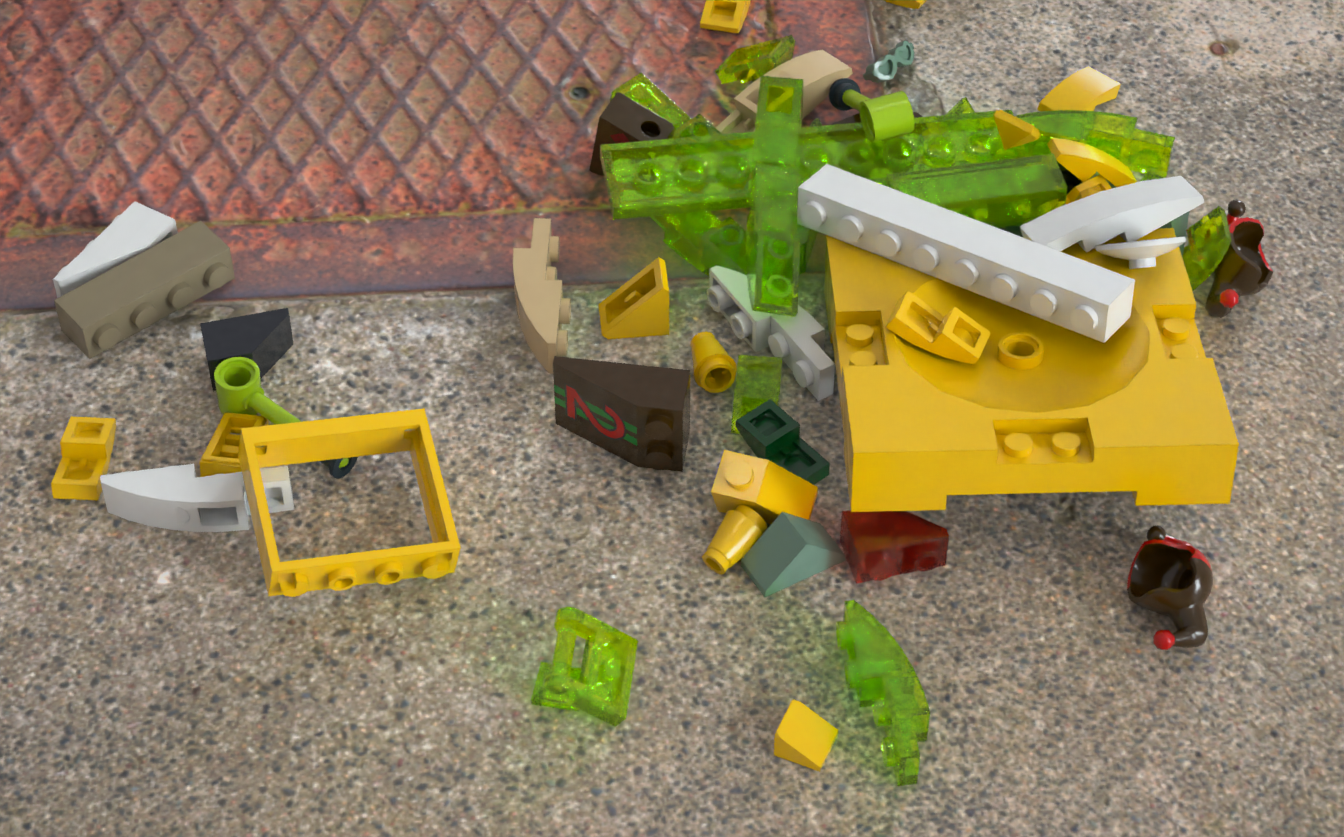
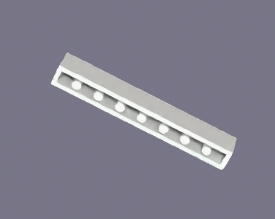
M828 164L798 187L797 224L1105 343L1131 316L1135 279Z

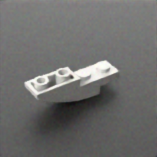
M718 265L710 268L709 288L707 289L708 301L714 311L721 312L730 322L735 335L739 339H744L755 352L769 346L773 355L778 360L782 359L793 371L798 384L803 388L807 387L818 401L832 395L835 363L824 352L825 329L796 302L765 283Z
M194 464L100 475L108 513L147 526L178 531L228 532L249 530L248 516L251 513L242 472L196 477ZM288 466L260 469L269 513L294 510Z

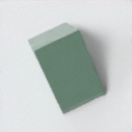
M782 512L741 559V567L762 595L767 597L844 562L845 554L820 523Z

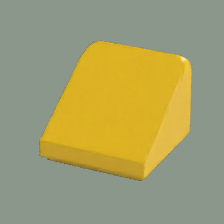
M792 699L775 733L774 756L820 772L838 736V729L803 703Z

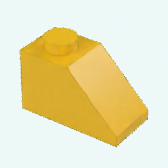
M724 450L711 494L719 512L727 513L728 510H735L738 505H745L755 510L766 523L772 524L782 512L810 520L819 489L817 486L770 460Z

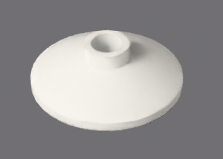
M1185 236L1095 246L1096 251L1104 255L1128 260L1129 269L1156 266L1155 257L1178 248L1186 242Z

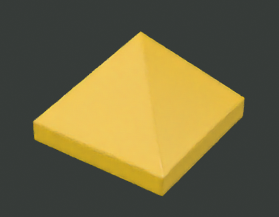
M996 110L994 119L1004 150L1039 139L1041 134L1034 125L1002 110Z

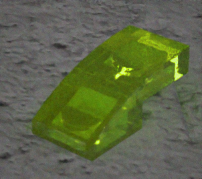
M1220 206L1186 229L1189 244L1184 247L1183 261L1192 291L1200 286L1216 269L1232 241L1225 209Z
M738 355L731 433L740 434L736 428V420L769 399L779 406L782 377L781 357Z

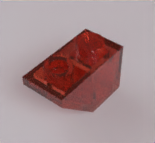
M842 511L840 543L856 584L872 580L881 581L891 576L916 571L925 572L946 565L949 534L946 528L907 511Z

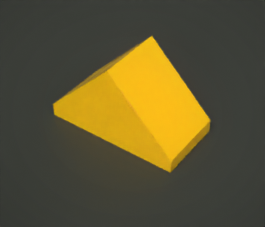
M658 257L598 304L603 337L607 339L669 335V287L665 260Z

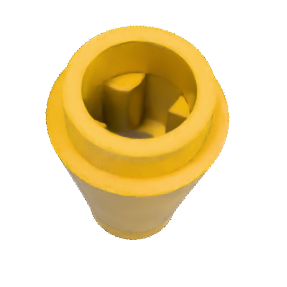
M700 332L696 334L690 342L695 382L698 386L711 393L727 390L735 381L737 372L736 362L712 333Z
M738 505L735 510H728L707 551L702 556L704 563L714 572L723 575L729 568L741 560L767 530L766 522L755 510L745 505Z

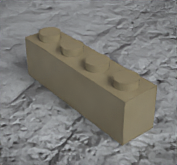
M199 221L55 299L54 302L61 331L91 359L235 279L230 248L202 221Z

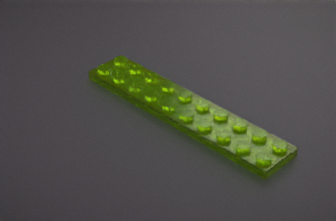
M1011 109V110H1002V111H1004V112H1007V113L1013 115L1012 109ZM996 111L914 118L913 132L873 143L868 140L862 123L859 122L603 144L600 146V159L613 220L798 203V187L826 164L903 193L1030 182L1032 173L1024 145L1004 150L994 119Z

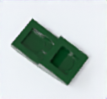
M771 399L736 420V428L758 458L770 460L813 485L829 475L830 463L800 438V424Z

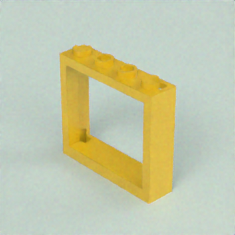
M425 408L241 428L238 456L268 596L285 595L295 597L307 591L323 589L342 591L350 589L355 585L370 583L389 585L401 579L417 577L436 579L448 573H455L461 547ZM410 451L433 543L280 562L260 468Z

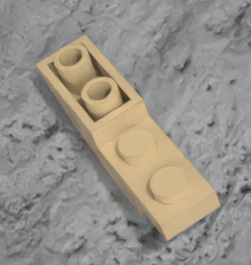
M824 50L797 56L777 66L757 79L734 98L736 110L708 134L710 145L740 164L789 119L799 123L829 95V89L835 81L841 78H848L853 74L852 68Z
M534 218L531 248H513L516 311L528 346L545 370L553 374L554 356H567L568 330L562 329V324H570L571 298H563L562 280H557V268L551 266V262H559L560 238L559 236H552L551 219Z

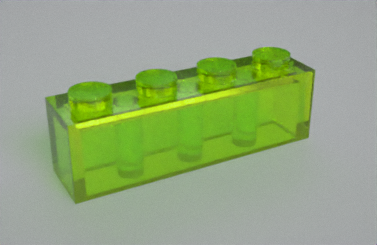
M1054 154L887 174L886 178L887 187L996 228L1024 225L1065 205L1067 186Z

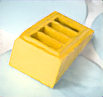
M224 413L199 461L200 477L242 472L238 456L240 435L237 434H241V428L269 425L268 419L258 415Z

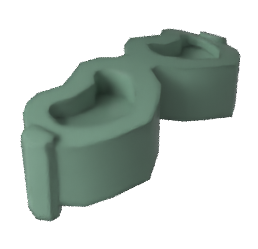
M908 41L897 43L895 48L889 50L888 55L880 57L877 62L867 66L863 78L877 83L893 79L897 67H906L912 64L914 59L913 44Z

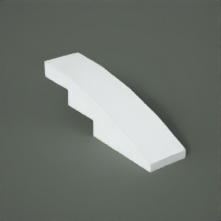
M1182 176L1146 180L1101 191L1063 205L1020 226L1023 238L1060 252L1078 243L1087 253L1096 248L1095 245H1101L1117 235H1120L1126 242L1136 241L1203 204L1204 199Z

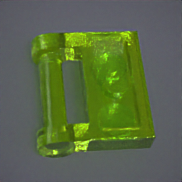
M562 607L558 609L555 616L554 628L558 633L551 672L544 679L542 695L548 701L554 703L566 702L616 727L627 716L638 640L577 608ZM577 636L586 640L579 682L570 678Z

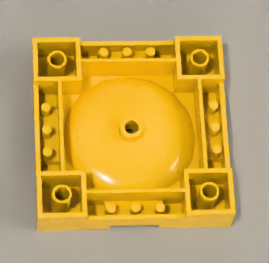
M1158 228L1136 241L1176 237L1174 228ZM826 235L824 294L830 343H833L844 432V459L851 512L946 510L947 495L1132 491L1135 506L1230 504L1239 442L1213 358H1206L1194 319L1196 301L1180 248L1178 247L1168 253L1155 257L1156 266L1135 269H1129L1128 260L1104 255L1097 252L1096 248L1086 253L1078 243L1061 251L1135 279L1131 316L1103 343ZM1117 235L1103 244L1126 241L1120 235ZM907 291H910L943 316L955 306L989 330L991 333L979 360L975 364H970L939 356L910 343L887 329L886 325L899 299Z

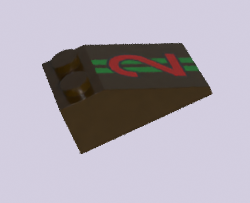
M554 356L553 379L557 425L637 467L683 472L690 434V370Z

